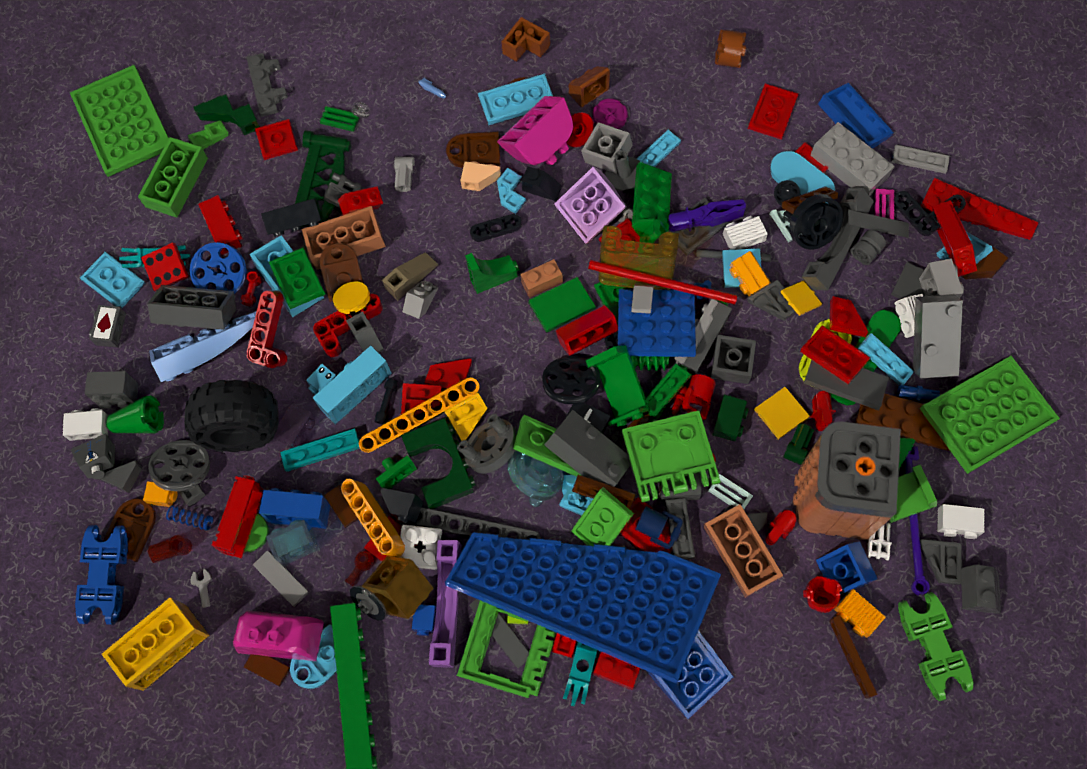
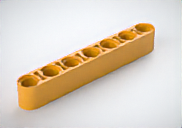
M467 377L364 434L359 441L360 449L364 452H372L478 392V381L473 377ZM467 381L475 382L476 386L473 391L465 389ZM451 390H456L459 393V397L455 401H451L448 398V393ZM433 400H440L442 402V407L439 410L431 408ZM417 409L425 412L423 419L419 420L414 417V412ZM399 419H405L408 422V426L405 429H400L397 426ZM383 428L389 429L391 436L389 438H382L380 430ZM365 438L373 440L374 445L371 448H366L363 445Z

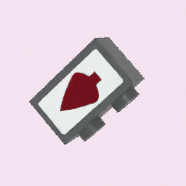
M98 305L97 311L94 313V324L89 332L90 340L96 346L118 348L126 317L123 309L116 306Z

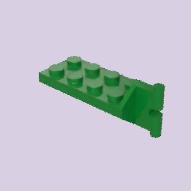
M639 162L636 166L632 227L640 236L639 249L637 250L639 255H643L658 238H665L668 235L672 173Z

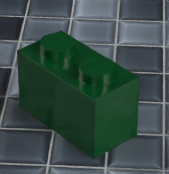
M724 394L713 436L734 442L737 436L741 437L744 428L741 425V421L746 419L749 408H746V400Z

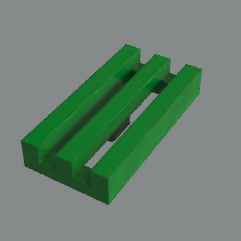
M325 106V112H323V117L320 119L321 124L354 132L359 116L352 112ZM327 118H329V119H334V120L341 121V122L350 123V124H352V125H348V124H344V123H340V122H336V121H332V120H327Z

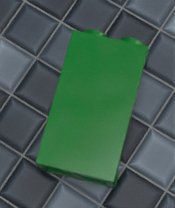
M626 345L615 346L586 360L588 368L597 367L600 372L604 389L615 416L614 420L608 422L609 426L616 424L617 427L628 424L629 419L634 421L643 418V413L650 411Z

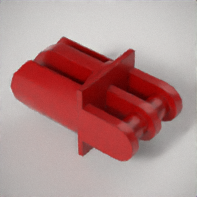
M820 391L812 399L813 414L810 418H815V426L818 431H824L832 423V415L836 410H832L830 394L826 391Z
M784 510L771 522L769 528L772 531L766 538L768 545H774L780 537L785 540L796 524L794 512Z

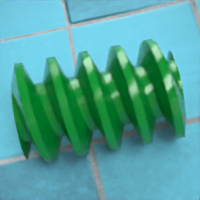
M630 356L634 368L638 365L640 371L643 370L644 365H646L648 371H650L652 365H654L656 371H658L659 366H662L663 371H666L669 365V357Z

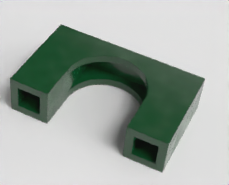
M445 418L401 435L410 457L431 449L443 450L452 457V468L449 474L444 479L421 488L431 510L474 493L473 487L476 486L472 475H467L465 469L469 467L465 459L459 455L460 451L457 449L459 442L458 440H453L452 434H455L451 423L447 424Z

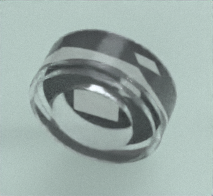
M357 102L353 104L352 113L357 117L367 118L370 108L364 103Z

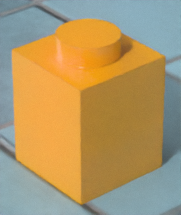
M147 481L143 498L144 502L150 505L170 507L176 501L177 491L164 490L154 482Z

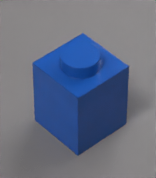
M420 605L413 615L412 630L417 632V635L429 636V633L434 632L436 607L434 605Z

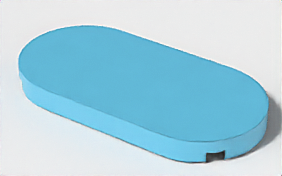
M784 151L777 154L771 162L770 170L773 179L778 183L785 180L795 182L800 189L801 195L825 186L835 191L833 181L798 153Z

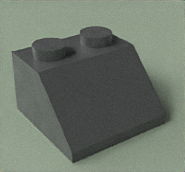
M983 565L961 568L962 609L1001 614L999 572L994 567Z

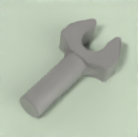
M203 569V580H198L196 572H193L190 580L192 585L199 587L202 608L210 606L207 585L212 581V575L206 569Z

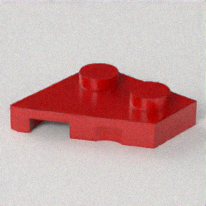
M833 296L830 300V330L866 337L868 330L852 301Z
M472 359L430 365L424 383L427 385H441V389L445 390L467 378Z

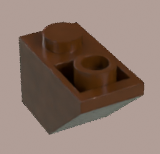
M992 246L993 251L976 264L977 271L963 275V278H992L1008 257Z

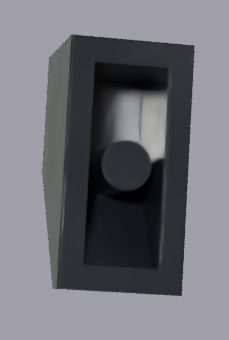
M527 166L521 181L523 192L557 201L562 185L548 173Z
M382 488L381 494L389 512L396 517V521L402 524H407L408 522L416 524L424 501L415 494Z

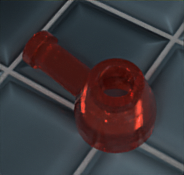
M360 551L355 555V568L344 581L352 587L360 573L371 569L374 565V557L368 551ZM362 556H366L364 562H360Z

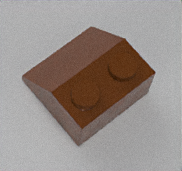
M596 66L593 69L587 70L578 79L575 78L570 82L569 94L581 108L609 90L610 70L607 67Z

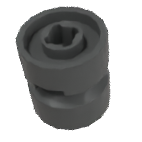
M867 230L860 241L851 248V254L863 265H870L877 254L887 245L886 240L878 232Z

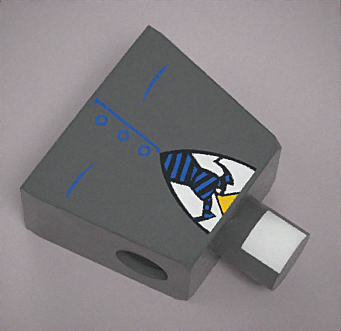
M106 433L71 449L79 468L87 478L102 479L104 472L115 466V445Z

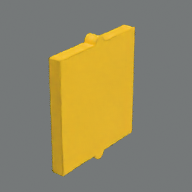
M805 281L781 290V294L788 301V305H791L799 316L822 305L814 294L815 292L808 287Z

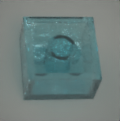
M295 520L289 524L290 526L284 529L277 528L271 531L270 535L266 536L274 559L283 566L320 550L314 531L305 520Z

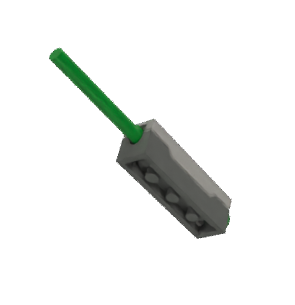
M711 299L709 304H704L701 310L702 317L700 320H695L696 356L674 358L677 360L676 363L691 373V375L698 374L717 339V335L720 334L732 311V308L728 307V303ZM665 408L656 417V419L651 417L649 421L654 422L655 420H659Z

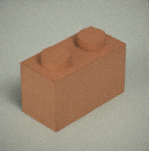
M554 259L520 274L521 283L529 298L563 283L562 273Z

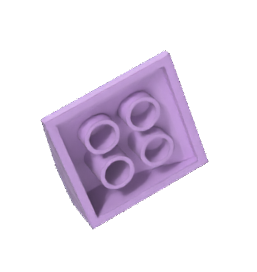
M592 167L554 204L585 244L589 243L627 207L612 183L601 170Z

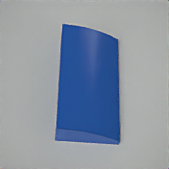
M849 83L824 94L818 103L835 124L838 122L872 149L887 140L894 133Z

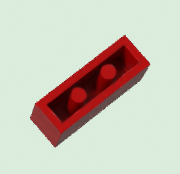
M217 195L199 203L198 205L214 241L228 244L236 249L242 247L240 240L243 238L239 230H235L233 227L236 225L233 216L227 213L230 209L226 201H221ZM226 248L220 251L222 255L229 252Z
M604 305L557 329L555 332L561 346L570 356L618 331V325L614 314Z

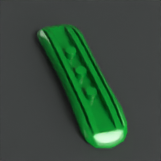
M886 310L876 312L866 326L868 330L866 337L872 333L889 348L901 329L899 317L893 312ZM860 337L855 348L858 349L866 337ZM869 359L863 368L874 372L877 365ZM829 393L833 399L841 404L848 406L856 403Z

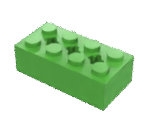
M169 137L138 196L146 208L176 218L178 217L208 159L202 147Z

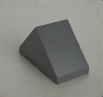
M133 461L104 472V477L100 480L129 493L142 470V466L138 462Z

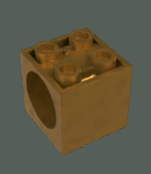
M387 556L362 585V587L371 591L382 602L387 615L406 619L415 614L416 609L428 598L429 593L433 590L432 585L412 559Z

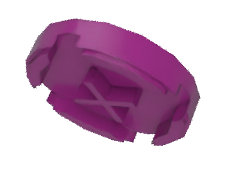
M604 99L594 107L593 120L596 125L599 122L620 129L627 122V108L617 99Z

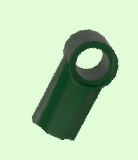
M798 424L783 458L802 465L814 432L810 426Z

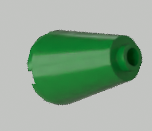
M151 395L144 396L110 414L106 420V426L112 433L155 434L163 429L164 414L163 411L159 412L158 406L161 405L155 397Z

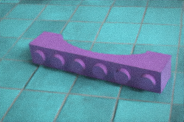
M438 540L437 605L429 655V665L433 667L454 668L459 591L445 586V581L462 552V545L458 540Z

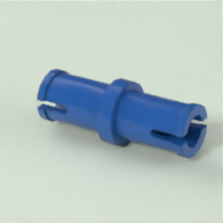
M900 384L897 390V396L914 398L915 401H931L940 396L939 390L924 389L918 385L912 387Z

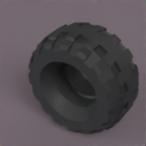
M234 379L203 384L202 387L196 388L190 394L189 400L186 401L185 430L188 432L192 442L208 450L239 452L261 448L266 443L271 442L277 432L279 424L278 402L269 389L254 382Z

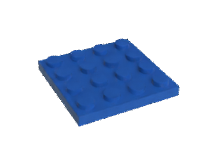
M619 289L618 346L626 345L630 356H696L695 298L693 294L677 290H653L651 314L631 312L634 290Z

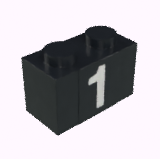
M584 402L573 404L566 415L567 417L574 410L602 434L610 421V415Z

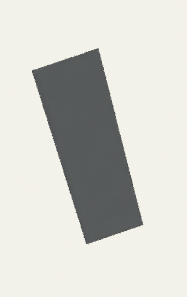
M848 210L849 225L909 238V223Z
M478 599L469 604L475 614L480 602ZM498 613L492 636L518 669L527 661L529 652Z

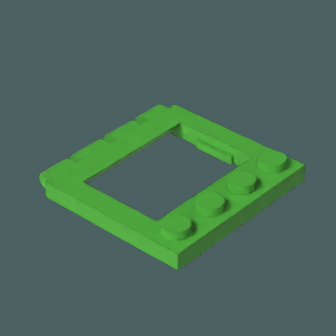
M480 600L457 676L529 698L530 694L538 696L542 682L534 680L535 676L541 678L544 676L548 662L541 660L540 657L542 655L549 658L554 641L548 640L546 637L547 635L555 637L556 632L537 625L520 684L491 673L489 675L480 672L498 612L508 614V616L528 621Z

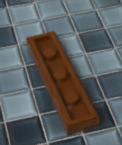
M838 615L832 618L829 623L864 697L868 699L878 695L841 616Z

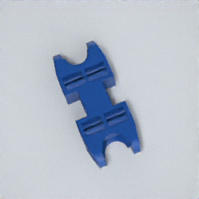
M89 525L84 533L80 562L89 564L87 585H77L75 608L79 624H88L90 615L98 607L101 608L103 615H105V623L107 625H114L119 618L123 603L124 586H115L116 565L126 564L128 552L127 531L123 525L115 526L110 538L105 542L102 540L101 535H99L97 525Z

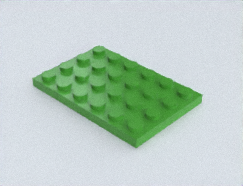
M135 65L70 92L107 177L161 154L169 137Z
M1012 356L919 408L967 474L1060 419Z

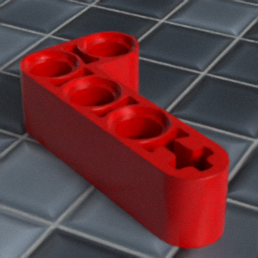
M270 290L264 291L261 294L246 354L249 361L269 368L281 367L287 362L286 353L272 347L284 301L283 294L280 291ZM266 313L269 314V321L265 318ZM262 331L265 334L264 340L261 338ZM257 349L261 353L260 358L256 354ZM274 355H276L278 358L277 363L274 362Z
M376 294L369 295L370 301L365 306L366 311H364V308L358 311L360 313L363 312L367 320L382 312L383 306ZM336 311L319 320L313 326L316 337L329 357H337L342 352V347L337 337L350 330L346 320L352 318L355 311L350 312V314ZM339 321H344L341 325H336ZM322 330H327L324 334H320ZM336 344L334 348L328 349L330 345Z

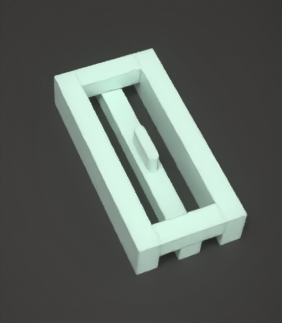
M719 474L721 482L746 497V500L741 499L720 484L712 485L708 491L733 508L739 505L717 491L716 487L741 503L742 508L745 509L753 495Z

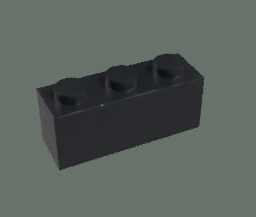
M317 198L261 213L267 234H273L274 237L285 234L284 230L291 229L292 232L301 230L302 225L308 224L309 227L318 225L319 221L323 219Z

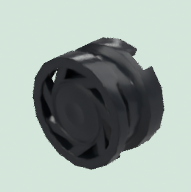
M790 180L781 181L774 190V197L780 206H782L783 201L801 195L798 185Z

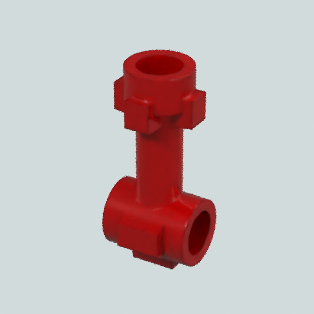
M250 271L246 277L249 282L246 294L241 296L242 304L251 307L256 302V297H253L255 288L262 283V278L256 271Z

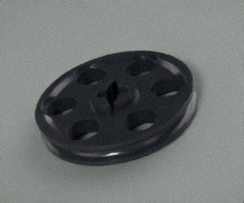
M579 356L561 357L552 361L545 368L542 375L543 388L551 399L559 403H582L591 399L599 390L600 372L597 367H590L587 371L579 370L581 367H588L586 363L588 359ZM566 364L570 367L567 369H562L560 366ZM551 375L557 376L554 380L548 379ZM587 380L595 381L594 384H587L585 382ZM555 389H563V390H564L562 393H555V392H554ZM581 391L582 394L576 396L573 394V392Z

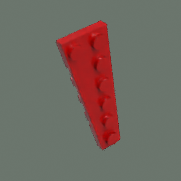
M936 178L933 179L921 204L924 211L931 213L933 211L932 206L944 203L953 195H961L964 197L966 204L964 209L958 213L960 220L1029 240L1032 238L1039 223ZM953 200V208L955 206L959 207L960 201L955 202Z

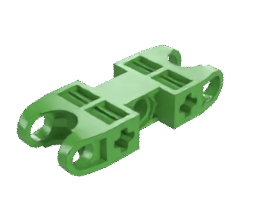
M933 592L925 594L927 602L926 613H917L913 608H910L905 600L898 603L901 623L909 642L919 639L921 646H924L926 650L925 655L928 661L918 665L930 691L938 701L946 699L944 689H946L945 683L949 677H954L958 680L965 692L973 690V679L963 651L959 650L952 653L943 632L952 628L945 608ZM924 626V628L917 629V630H914V631H913V629H916V628H919V627ZM958 661V663H955V664H952V665H949V666H948L949 663ZM941 666L940 669L931 672L929 671L930 669Z

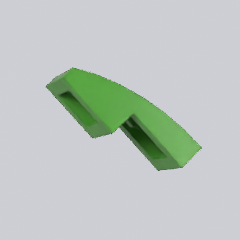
M217 121L204 125L203 131L188 135V140L190 144L205 149L226 138L228 132L223 123Z

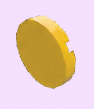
M358 281L342 285L333 296L335 308L344 314L360 311L370 301L369 289L364 283Z

